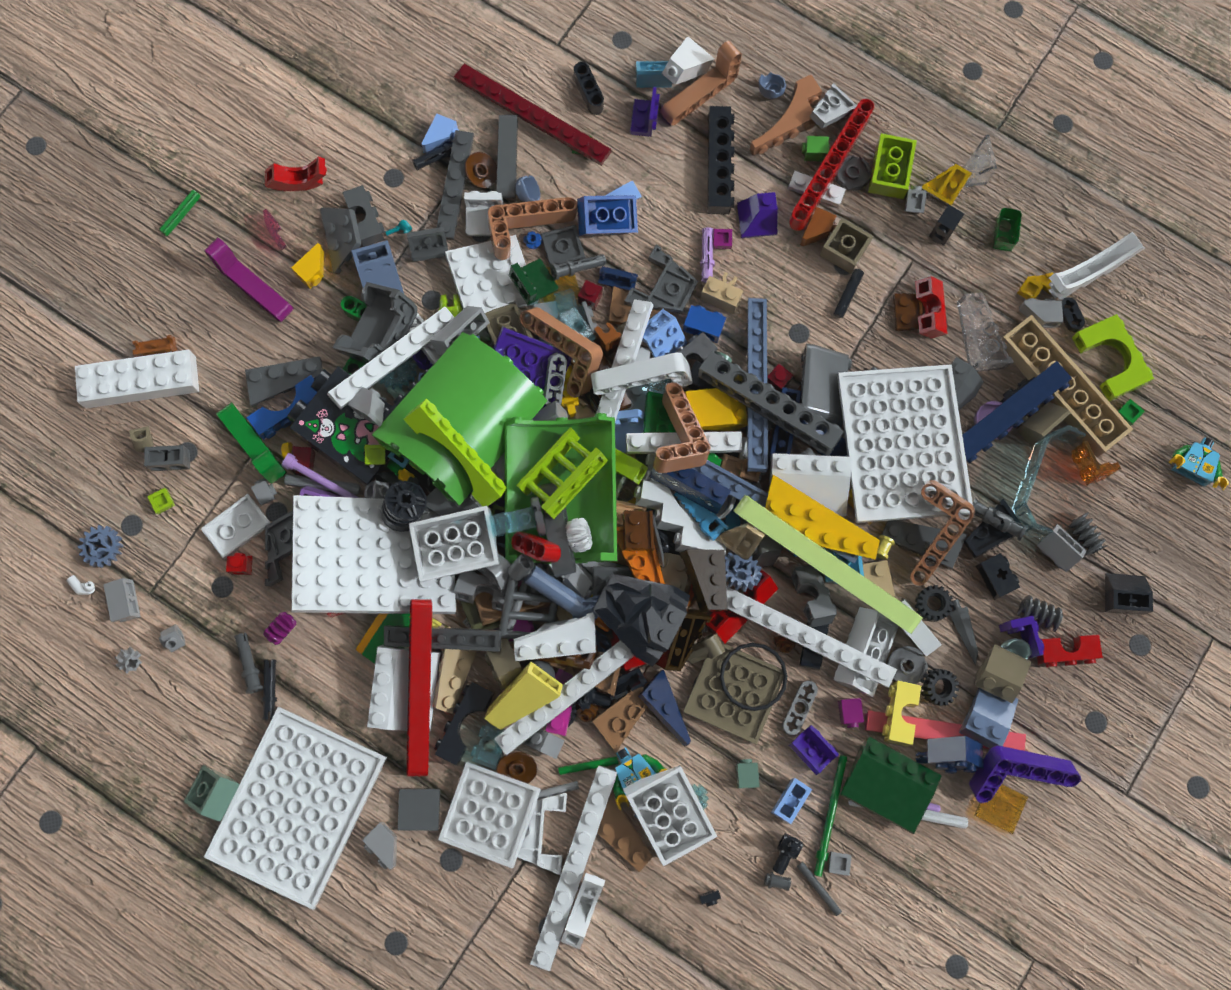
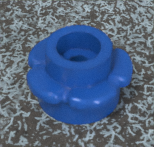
M534 231L528 232L524 236L523 241L529 249H536L541 244L540 234H536Z

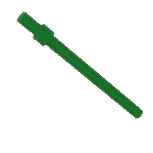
M842 755L839 756L820 848L815 856L817 861L814 875L822 877L824 863L829 855L827 850L848 758Z

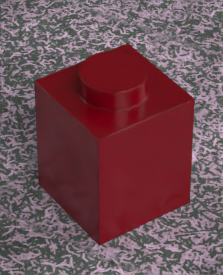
M585 280L578 294V304L582 305V302L586 301L587 307L591 306L592 310L595 311L603 295V287Z
M778 364L767 376V383L772 385L778 392H781L782 388H786L791 382L793 374L781 364Z
M292 446V455L296 456L295 459L298 460V463L313 471L316 452L312 447ZM295 469L292 470L295 475L305 476Z

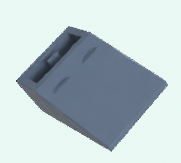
M388 240L351 250L363 288L366 282L398 289L404 294Z

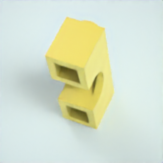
M896 681L893 685H890L888 696L891 697L890 705H887L885 716H888L887 724H884L882 735L885 736L884 742L905 747L913 745L916 725L905 722L901 711L904 706L914 708L919 705L920 685L903 681Z

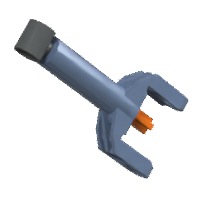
M524 554L520 555L508 567V574L511 578L517 581L524 578L526 584L571 613L573 619L585 617L586 614L593 612L595 625L605 632L610 630L592 610L600 595L584 599L534 565L532 559ZM595 629V645H598V652L605 653L611 648V643L605 635ZM600 642L605 646L606 649L601 647Z

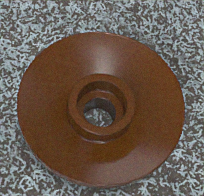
M475 152L465 162V173L468 180L474 186L489 188L497 180V165L488 154Z
M511 752L500 759L497 765V773L528 784L537 774V764L534 758L527 753Z

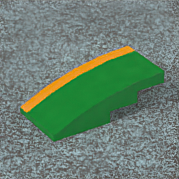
M379 613L355 650L375 664L377 648L384 645V626H410V614Z

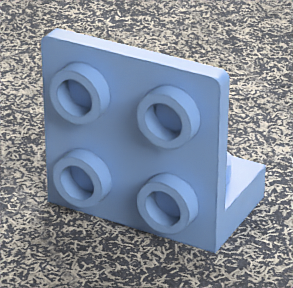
M664 309L648 321L642 339L649 346L654 357L675 353L677 349L681 346H686L688 343L676 317Z
M632 409L618 412L615 421L616 449L626 453V433H643V411Z

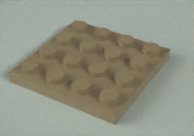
M722 643L725 649L724 653L712 659H709V657L705 659L683 713L757 745L772 706L763 710L751 711L741 709L730 702L722 690L720 671L726 656L735 648ZM740 650L730 657L725 665L724 681L726 689L733 699L742 705L758 707L766 705L776 698L784 678L781 668Z

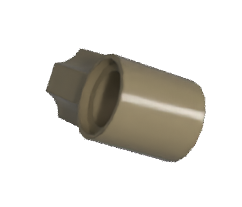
M713 633L703 638L700 642L693 644L691 648L693 651L687 661L693 664L708 657L709 659L715 658L724 653L725 649L717 634Z

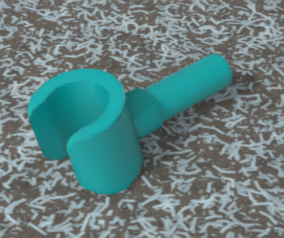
M401 220L398 226L385 231L388 236L402 230L406 234L412 230V227L406 220Z

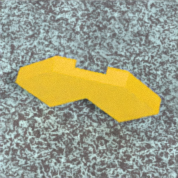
M1054 273L1027 277L1017 294L1025 299H1036L1043 289L1052 295L1049 291L1051 289L1049 283L1052 282L1049 277Z

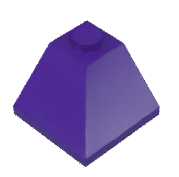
M775 192L758 193L737 203L741 238L777 235L778 208Z

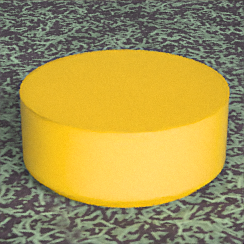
M291 442L283 443L281 446L283 459H285L288 453L292 454L293 444Z

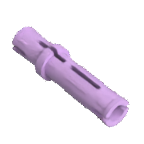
M710 227L702 229V260L700 261V266L702 267L701 281L703 283L707 282L709 276L713 277V267L715 266V261L713 260L714 229Z

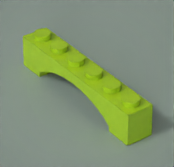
M426 398L407 414L403 420L416 434L423 433L440 442L460 461L473 486L471 495L482 507L489 506L502 496L507 488L503 481L491 471L488 464L482 461L477 452L465 442L461 434L456 432L450 422L439 413L433 403H430Z

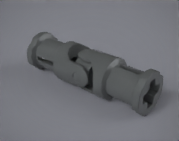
M976 498L973 501L974 515L981 518L983 522L1004 533L1012 534L1019 541L1022 539L1028 528L1027 525L1023 526L1005 513L997 511V509L991 506L987 507L979 503Z

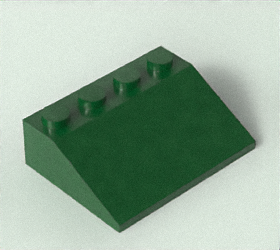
M868 737L861 744L840 795L914 834L936 792L942 775Z

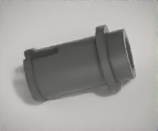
M770 872V874L766 873L764 885L768 886L769 889L775 887L789 891L791 878L774 875L773 872Z

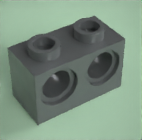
M184 445L145 447L144 466L151 471L190 469V450Z

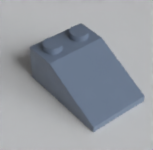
M978 688L959 733L983 744L989 749L994 746H1003L1011 728L1018 698H1015L1013 703H1010Z

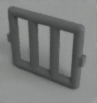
M509 575L499 626L501 638L515 639L533 633L507 630L509 619L547 623L555 622L558 605L542 594L515 592L516 580ZM550 575L559 582H563V578L561 576L555 577L554 575ZM514 599L550 603L549 613L511 611L512 601Z

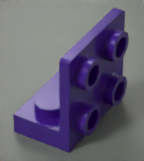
M653 87L651 101L634 99L630 135L652 137V130L656 131L660 94H656L657 87Z
M1033 616L1010 620L999 625L1000 633L1007 631L1008 635L1020 632L1022 640L1027 642L1031 649V655L1028 659L1044 655V644L1038 635L1039 626Z

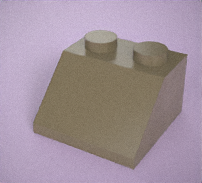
M1051 402L1044 406L1040 404L1037 406L1039 410L1033 416L1029 417L1027 415L1023 418L1024 422L1020 424L1021 426L1016 431L1032 447L1071 412Z
M994 644L976 673V686L1013 703L1022 689L1031 661Z

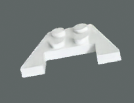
M567 793L537 800L517 856L558 875H561L562 855L541 853L545 810L566 812Z

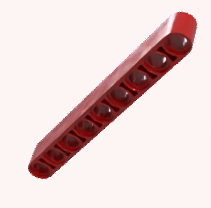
M870 99L859 101L793 209L789 225L793 230L800 231L806 226L870 120L874 109V103Z
M432 599L410 600L407 777L428 776Z

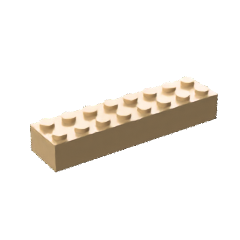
M1032 315L1007 333L997 343L1028 380L1033 377L1036 378L1056 361L1059 362L1072 379L1068 382L1070 386L1061 393L1059 390L1053 394L1055 398L1050 402L1071 412L1064 421L1096 457L1105 453L1133 430Z

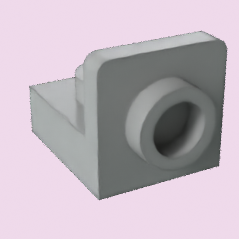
M911 186V189H908L904 211L924 213L927 191L922 190V186Z

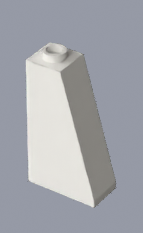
M687 37L672 55L662 74L676 85L706 74L714 58L691 38Z

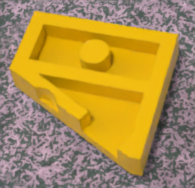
M954 164L922 185V188L952 205L972 173Z

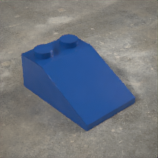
M636 195L583 196L577 199L579 236L638 233Z

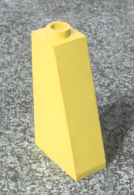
M530 662L488 707L484 719L501 730L557 699L561 694L563 684L533 662Z

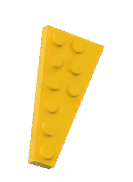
M772 475L765 504L767 510L821 547L876 560L879 539L777 476Z

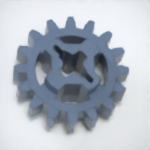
M98 525L97 530L94 527H90V533L84 532L85 539H79L83 542L82 545L78 546L79 549L83 550L79 553V556L85 557L83 561L90 563L93 567L97 565L103 568L104 563L111 566L110 561L114 560L117 562L118 560L115 556L122 555L118 551L119 548L123 547L119 543L122 537L116 536L118 532L114 529L111 531L112 528L108 526L104 528ZM95 545H103L106 548H99Z
M729 552L727 557L725 556L726 582H729L728 587L733 585L736 591L739 587L746 591L747 587L752 590L754 585L757 586L762 576L760 572L761 566H756L758 560L753 561L752 555L748 560H745L736 553L733 555Z

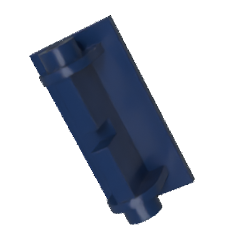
M602 266L598 284L615 286L619 289L630 291L631 288L635 289L638 274Z

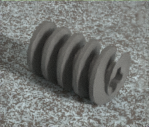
M1087 512L1072 520L1068 527L1069 529L1076 528L1072 534L1080 535L1077 542L1084 541L1081 546L1088 548L1085 555H1092L1109 545L1102 546L1106 540L1105 538L1098 539L1102 533L1094 532L1097 525L1090 526L1093 519H1086V516L1089 514Z
M1027 595L1022 600L1018 609V616L1021 613H1024L1023 618L1033 616L1034 620L1038 619L1039 626L1046 622V629L1053 625V632L1057 631L1063 619L1060 607L1055 608L1052 604L1047 605L1045 601L1040 603V599H1033L1031 595Z

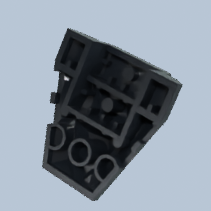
M611 574L592 610L608 628L613 630L618 639L629 648L634 657L653 667L660 659L662 653L669 649L687 614L686 607L689 603L690 595L673 585Z

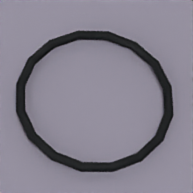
M758 643L739 645L728 653L721 665L720 681L722 690L730 702L741 709L751 711L767 709L778 702L786 690L788 675L785 663L776 651L766 645ZM743 648H763L772 653L781 664L784 675L782 689L777 697L766 705L758 707L742 705L733 699L726 689L724 681L725 665L733 654Z

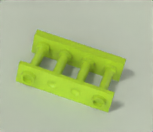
M571 427L562 434L561 438L516 485L526 496L532 491L544 502L541 507L553 519L558 516L608 461L599 449L595 448L592 452H589L577 441L580 437ZM571 448L585 458L578 467L564 457ZM558 462L572 473L564 482L551 472V469ZM544 477L558 487L551 496L547 495L537 486Z

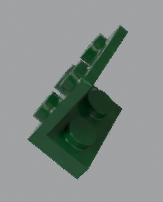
M537 259L523 267H520L518 263L510 267L508 276L527 305L559 289L541 259Z

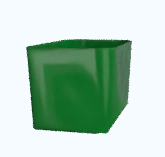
M1011 208L1001 209L996 217L993 249L1013 250L1019 241L1022 219L1021 211ZM1002 220L1009 221L1011 229L1007 232L1001 231L999 229V222ZM999 237H1005L1008 239L1009 243L997 241V239Z

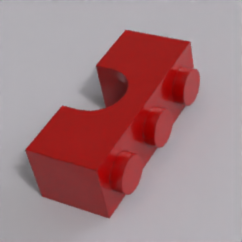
M932 276L915 281L916 299L920 300L925 308V314L918 316L919 334L931 339L948 334L943 281Z
M1087 635L1073 638L1074 649L1071 653L1063 649L1060 638L1041 639L1044 644V655L1038 656L1037 661L1038 665L1045 664V668L1057 667V663L1073 666L1077 665L1078 661H1084V665L1095 664L1096 660L1103 658L1100 636Z

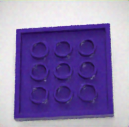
M503 326L494 346L495 351L503 357L508 356L513 361V365L543 391L550 355L560 353L566 358V372L572 360L570 356L552 345ZM557 357V360L553 361L556 365V371L552 370L551 372L561 373V371L557 370V367L562 361ZM553 376L550 379L552 386H557L560 382L558 376ZM549 389L553 394L552 398H548V401L551 403L555 401L554 391L558 392V390Z

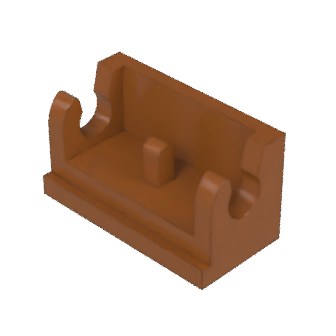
M607 322L606 326L610 329L608 333H604L599 326L594 328V342L601 347L605 357L617 351L621 340V333L617 332L612 324Z
M172 335L144 342L132 341L136 348L133 350L135 357L177 351L176 339Z

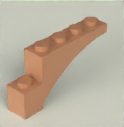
M812 74L796 81L793 90L795 95L785 114L769 131L751 142L750 152L753 156L758 153L763 154L768 148L779 146L784 140L795 138L800 132L804 130L809 131L815 126V121L810 115L813 111L812 106L820 100L822 90Z

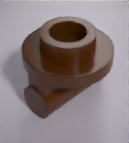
M781 635L773 636L777 651L788 653L794 649L795 642Z
M591 705L589 709L582 711L580 706H578L577 716L583 722H592L596 718L599 707Z

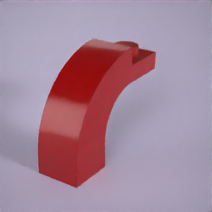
M318 156L311 163L302 167H286L273 163L265 170V187L280 191H305L319 187L323 184V177L327 172L325 158Z

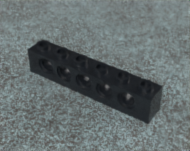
M731 106L709 107L708 214L729 215L730 209L734 208V197H731V191H734V180H731V174H734V163H731V158H734V147L731 146V141H734V130H731V125H734L735 115L731 113ZM720 158H721V159H724L725 161H724V162H720V161H718L717 159H720ZM723 175L725 178L721 179L717 176ZM718 192H723L725 195H719Z

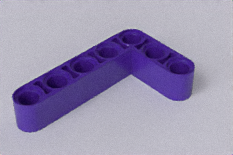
M994 746L983 759L984 769L976 770L969 782V786L976 800L980 803H986L994 797L1007 775L1065 787L1078 785L1081 781V776L1070 760L1003 746Z

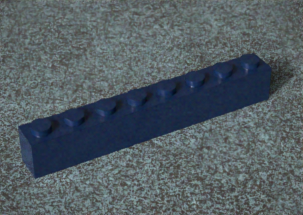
M1058 361L962 435L966 462L968 464L978 458L976 455L981 450L986 452L993 446L991 442L996 438L999 441L1008 434L1006 430L1010 427L1016 428L1023 423L1022 418L1027 414L1032 416L1039 410L1038 405L1042 402L1046 405L1055 398L1053 394L1059 390L1061 393L1070 386L1068 382L1072 377Z

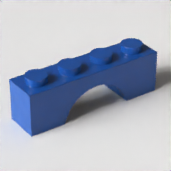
M311 375L295 385V399L286 409L271 411L261 407L247 417L263 440L272 438L278 430L292 424V421L287 419V416L300 399L309 404L317 392L311 388L314 382V378Z

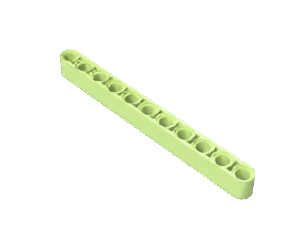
M747 495L743 496L733 510L740 517L910 634L913 633L923 619L918 613Z

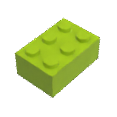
M880 134L875 149L868 189L869 193L904 199L909 189L917 140Z

